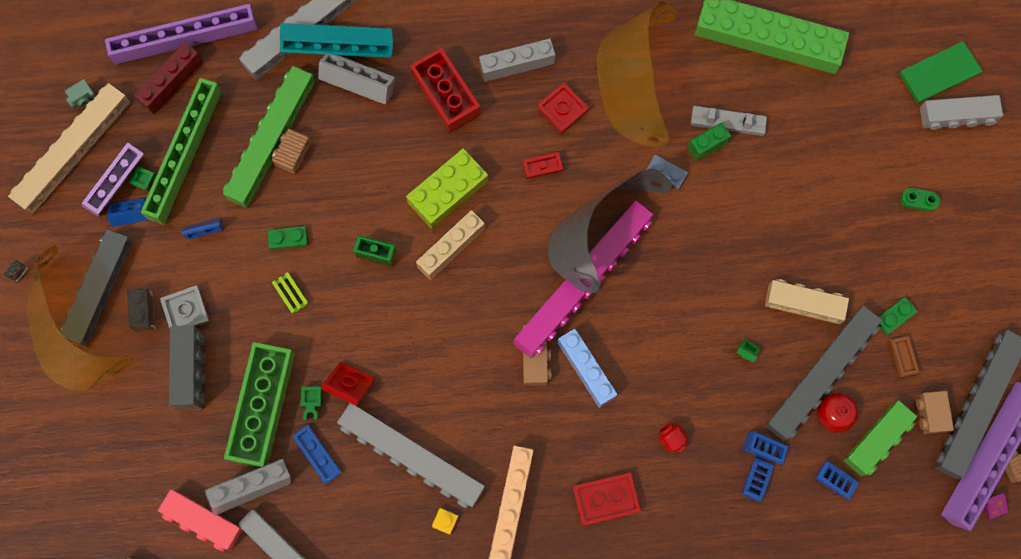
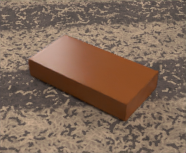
M909 336L889 340L899 378L919 374V367Z

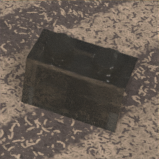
M147 287L127 290L129 328L135 332L155 330L153 292Z

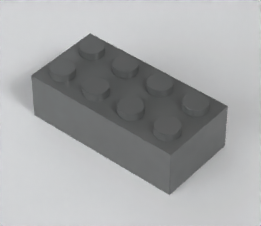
M194 325L170 326L169 406L179 411L203 409V404L206 403V394L203 392V385L206 384V374L203 373V365H206V355L203 354V346H206V335Z

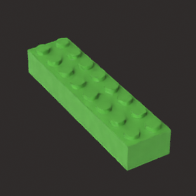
M704 0L694 35L836 74L842 63L849 32L732 0Z

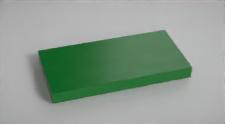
M963 41L901 70L899 75L916 103L919 104L981 74L983 71Z

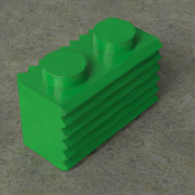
M721 122L692 138L687 148L695 161H699L702 157L705 158L708 154L727 145L731 135Z
M358 235L353 249L357 259L371 260L375 264L378 262V264L382 263V265H389V267L393 266L397 253L395 244Z

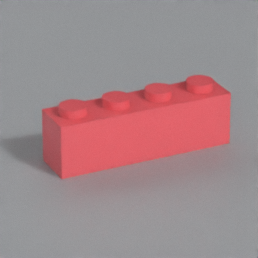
M170 489L158 509L163 514V519L171 523L173 521L180 523L179 528L186 532H190V530L196 532L197 538L204 542H207V540L215 543L213 547L222 552L225 549L232 550L243 531L240 526L218 514L214 516L211 510L175 490Z

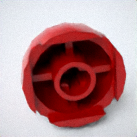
M842 393L828 395L817 408L819 422L822 423L826 430L833 433H842L851 429L857 422L859 415L858 406L855 401Z

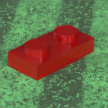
M559 152L522 160L526 179L563 171Z

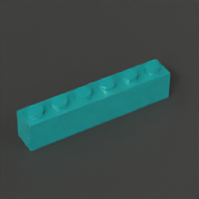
M280 23V52L390 58L392 56V29Z

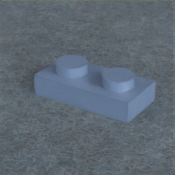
M654 155L647 169H655L662 172L670 179L671 186L677 190L688 173L657 155Z

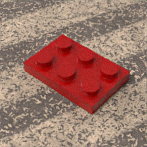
M631 472L572 487L582 526L641 512Z

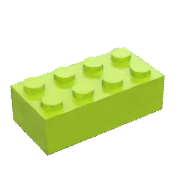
M462 149L410 192L406 199L414 211L433 230L489 182L488 174Z

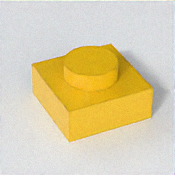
M440 508L432 527L451 535L458 516Z

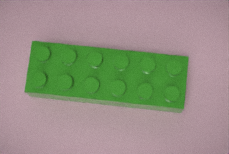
M253 342L224 456L225 460L261 468L269 465L294 362L295 353L292 350Z

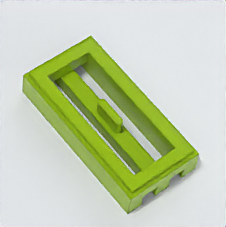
M288 272L283 277L281 276L278 280L272 282L292 314L309 305ZM285 280H289V282L291 283V285L303 301L302 304H299V302L289 289L288 285L286 284ZM279 284L283 285V287L285 288V290L297 306L296 308L293 309L290 302L278 286Z

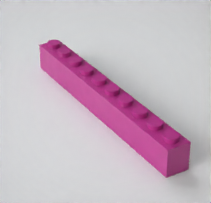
M636 200L589 253L600 283L606 277L604 274L608 270L611 272L617 265L616 260L619 257L623 258L629 251L627 247L639 240L641 237L640 232L642 230L647 231L653 223L651 221L653 214ZM581 278L584 284L591 286L588 280ZM565 280L514 338L513 344L530 358L535 354L538 356L545 348L543 344L547 340L551 341L556 336V329L559 326L563 327L570 319L568 317L571 312L576 313L582 305L580 303L582 299H588L592 293L578 290Z

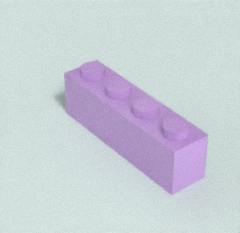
M127 142L84 199L82 206L99 217L141 161L144 153Z

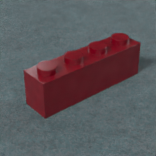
M184 42L138 90L134 97L154 115L203 63V60L198 52Z

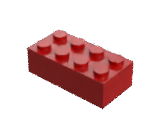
M442 47L410 65L411 75L449 133L481 115L480 105Z

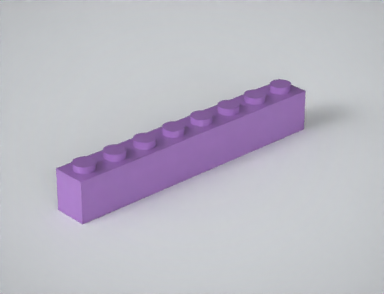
M250 4L107 38L105 43L108 56L116 65L177 50L184 42L189 46H194L255 31L258 28L254 12Z
M1020 382L1014 384L975 453L964 478H961L941 513L954 526L969 531L972 530L1021 442Z

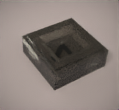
M15 259L3 275L17 283L28 267Z

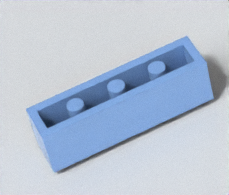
M576 329L560 337L558 345L597 406L600 408L615 399L617 393Z

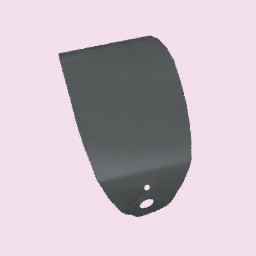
M655 169L640 171L596 196L566 216L553 229L549 239L548 256L552 268L578 290L590 293L600 291L601 283L587 248V230L595 206L609 192L617 189L666 193L672 189L670 179ZM651 182H659L662 184V187H656ZM581 278L588 280L591 286L584 284Z

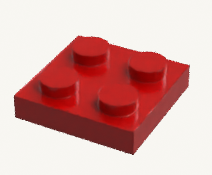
M565 83L561 84L537 105V109L561 134L589 111V107Z
M340 361L324 381L321 389L357 406L373 385L375 377Z

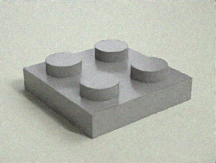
M197 285L160 298L169 329L170 326L194 325L197 327L210 322L200 289Z

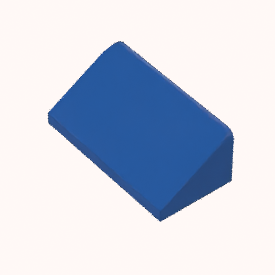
M146 198L109 204L107 218L110 225L115 227L147 221L148 219L140 213Z
M219 217L185 226L181 232L189 240L223 231L224 228Z

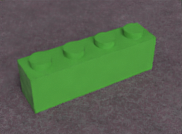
M899 400L892 403L843 461L860 476L871 475L877 469L876 463L879 460L883 461L890 454L888 451L892 445L896 446L903 439L901 435L904 431L908 432L915 425L913 421L917 416Z

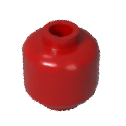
M668 423L659 431V441L668 452L677 451V453H680L687 447L688 435L679 424Z

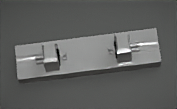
M693 106L690 126L712 128L722 122L728 131L764 136L767 116Z

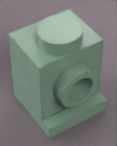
M84 79L65 90L68 96L66 100L72 108L75 106L78 109L86 107L96 97L92 88Z

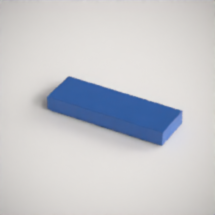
M309 425L292 436L326 485L342 474V471Z

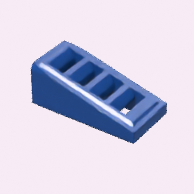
M753 431L748 432L743 451L783 465L789 446ZM764 442L762 450L760 451L759 449L761 443ZM769 445H772L770 453L767 454ZM777 447L780 448L777 457H774Z
M755 458L740 495L758 503L762 502L774 466ZM757 465L766 468L767 472L757 469ZM756 472L765 477L764 479L754 476V473ZM752 479L759 483H762L761 487L751 483ZM752 487L759 490L758 494L750 491L749 488Z
M828 461L822 463L814 477L816 481L847 500H850L859 484ZM829 470V471H831V473H830V475L828 476V478L826 479V478H824V476L826 475L827 471ZM836 474L837 478L835 482L831 483L833 476ZM841 478H842V479H844V482L842 483L841 487L839 488V487H837V485H838V483L840 482V480H841ZM849 482V483L851 484V486H850L849 490H848L847 493H846V492H844L843 490L845 489L847 483Z

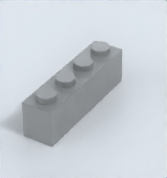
M551 39L479 56V64L484 82L555 64V52Z
M325 54L319 62L318 79L385 105L393 95L395 77L338 55Z
M999 95L925 101L920 107L923 128H930L931 130H937L941 127L952 129L962 125H967V127H974L978 124L990 126L996 124L1003 117Z
M283 459L207 489L205 493L215 516L290 485V475Z

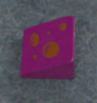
M1004 493L996 494L988 499L984 509L989 519L1008 513Z

